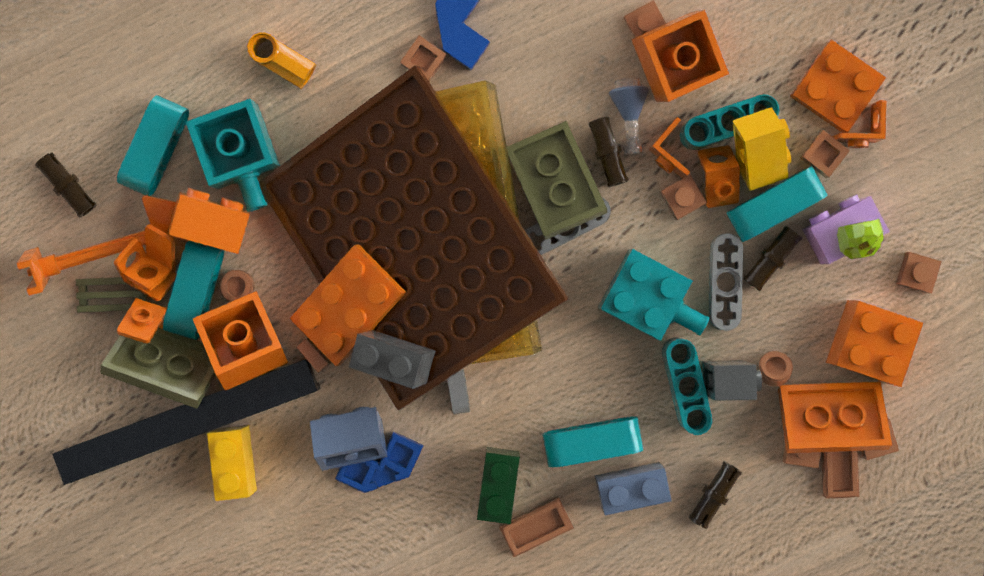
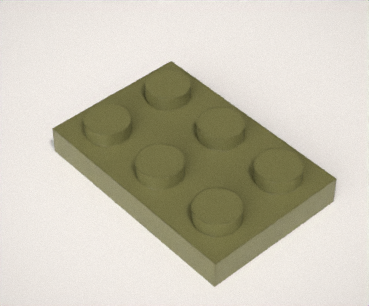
M567 121L505 147L545 240L608 213L607 207Z
M159 327L150 343L147 344L120 335L102 362L100 373L196 409L216 376L202 342L165 331Z

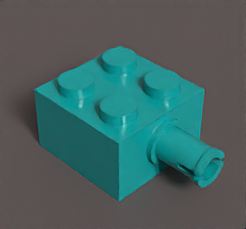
M249 98L186 121L208 186L221 189L232 184H238L247 212L266 207L268 204L265 201L257 178L262 173L278 168L280 164L258 104Z
M628 249L597 307L659 341L662 340L669 325L673 322L700 336L710 319L709 316H705L683 304V299L693 280L635 249Z

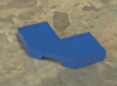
M437 0L435 6L443 51L471 71L490 45V41L464 24L480 0Z
M393 432L386 447L388 457L381 458L380 461L375 459L342 466L335 479L367 493L381 486L408 478L424 445Z

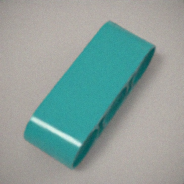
M763 94L696 116L686 122L681 128L679 134L680 141L687 149L699 150L734 138V131L726 130L722 126L721 119L723 115L728 114L734 117V119L753 114L754 105L762 104L766 109L772 107L778 116L780 111L779 104L772 96ZM692 125L700 126L704 130L705 136L702 142L694 141L690 137L689 129Z
M159 95L152 98L118 171V184L142 195L152 196L186 126V121H188V108Z
M810 166L726 212L741 241L745 242L827 197L828 194L815 170Z
M188 240L175 278L163 322V330L194 340L199 339L200 336L192 318L209 311L224 258V250Z
M680 337L671 338L663 345L662 357L679 424L690 434L702 435L711 428L713 421L697 351L690 341ZM677 344H683L687 349L685 359L680 362H675L671 357L672 348ZM685 377H692L695 382L693 391L688 394H682L679 390L680 381ZM693 410H700L702 413V421L697 426H689L687 423V416Z
M637 416L555 429L542 434L548 467L552 468L625 456L644 450Z

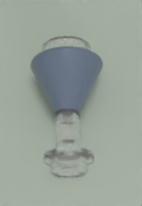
M641 78L616 80L615 89L609 92L611 99L625 121L626 144L620 145L624 150V155L643 154L644 147L647 146V143H642L639 139L638 118L649 92L648 87L642 86Z

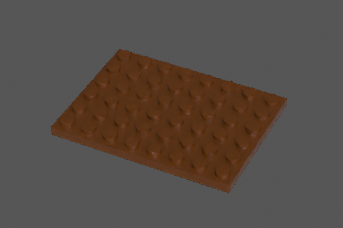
M413 66L259 181L264 196L319 284L354 245H360L406 291L405 295L373 330L435 350L427 383L414 389L377 377L398 411L569 300L418 66Z

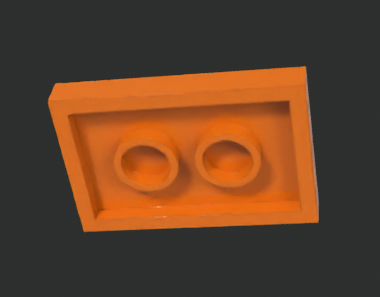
M354 245L290 317V320L335 366H339L353 352L357 334L373 330L405 295L406 291L360 245Z
M881 381L779 386L778 396L787 453L889 450L891 448L892 440Z

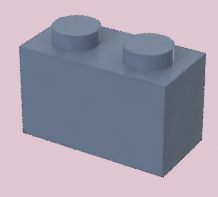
M359 407L349 413L340 415L326 414L321 416L320 419L310 421L314 459L322 471L388 457L383 422L376 407Z
M660 462L595 475L604 515L672 501L665 468Z

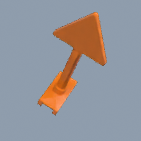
M144 195L142 202L150 224L169 235L168 229L176 201ZM145 230L60 256L53 254L42 257L39 247L26 250L16 264L19 270L30 267L27 269L28 276L33 275V279L26 289L28 295L31 296L43 292L50 277L61 274V270L120 253L135 238L141 242L142 246L146 245ZM171 236L175 240V265L177 266L181 261L182 253L188 240Z

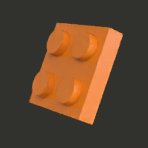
M831 39L824 46L790 97L840 132L848 133L886 77Z

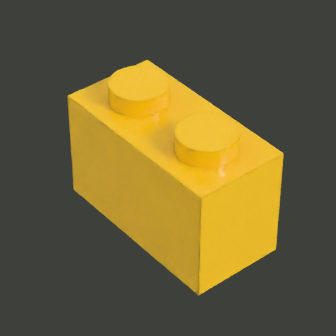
M771 107L732 120L736 159L740 166V175L749 190L752 191L787 179L791 154L786 145V139L790 138V132L785 119H779Z
M249 425L217 428L207 433L215 501L250 497L257 491Z

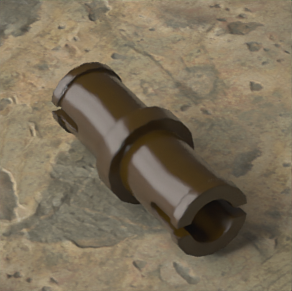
M607 116L593 120L588 124L598 150L595 152L596 158L601 160L608 187H613L628 182L629 178L626 175L620 156L622 152L621 145L616 143L610 119Z
M53 152L46 154L37 161L35 166L54 186L53 191L57 196L62 195L79 218L85 216L97 206L78 184V177L75 174L71 175L55 157Z
M784 226L782 232L776 237L769 248H763L760 252L761 258L743 279L755 289L761 291L775 271L785 266L783 261L797 243L802 240V237L791 228Z
M723 461L721 468L710 485H705L703 488L704 495L692 514L689 515V519L699 526L702 524L701 527L707 529L720 506L726 505L728 502L727 495L739 476L742 475V471Z

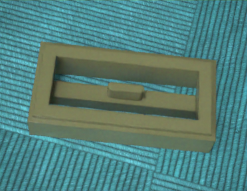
M121 277L76 279V286L79 288V292L76 293L77 299H79L77 313L127 311L132 305H88V299L139 297V299L147 301V295L138 290L87 291V286L126 284Z

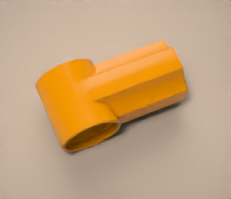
M259 32L249 39L247 45L248 53L260 66L269 69L300 89L308 83L316 67L314 62L279 42L271 34ZM264 42L272 43V54L267 58L258 57V47Z

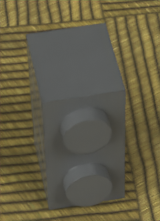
M371 330L357 334L349 367L414 389L427 383L435 350Z
M743 360L703 361V380L709 398L715 401L757 400V391L762 389V375L760 370H756L755 364Z

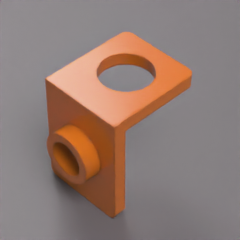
M880 100L871 105L870 133H838L832 137L838 142H848V148H868L869 143H876L886 139L887 101Z
M677 117L648 150L657 157L655 162L669 174L674 171L681 178H685L690 171L660 146L681 121Z
M726 145L699 150L698 158L705 172L706 206L713 208L738 203L740 196V166L731 147ZM715 155L727 158V160L720 163H714L708 159Z
M148 224L145 227L146 255L124 271V277L144 290L151 291L176 271L175 240L163 231ZM143 268H153L158 272L155 277L150 279L141 278L137 274Z
M135 238L114 260V265L126 284L150 298L160 301L174 286L177 273H172L151 291H146L126 279L124 271L129 268L126 267L128 257L133 252H136L135 260L129 266L131 267L146 255L141 242ZM143 268L137 274L141 278L150 279L155 277L158 272L153 268Z
M135 298L119 324L117 334L146 344L150 343L158 327L163 329L167 308Z

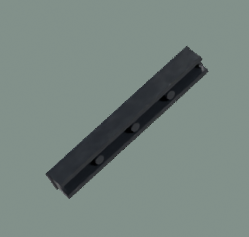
M307 359L251 379L227 391L221 390L205 396L197 409L184 404L65 448L52 455L63 485L314 393L321 388L319 382L317 383L310 363Z

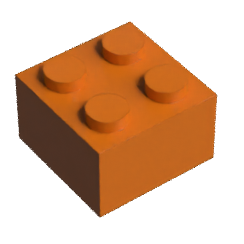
M705 10L690 12L631 39L656 102H670L729 74Z
M188 188L187 193L179 192L168 229L169 235L239 254L250 215L247 211L242 210L244 204L223 197L220 203L208 200L210 196L208 193Z
M257 291L192 318L215 374L225 391L288 363Z
M847 300L826 363L890 385L902 387L923 322L861 301Z

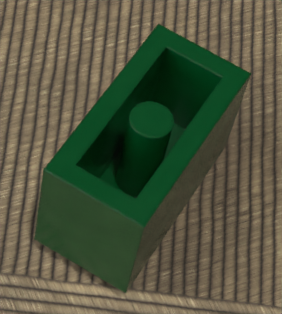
M486 447L477 520L511 525L520 460L519 451Z

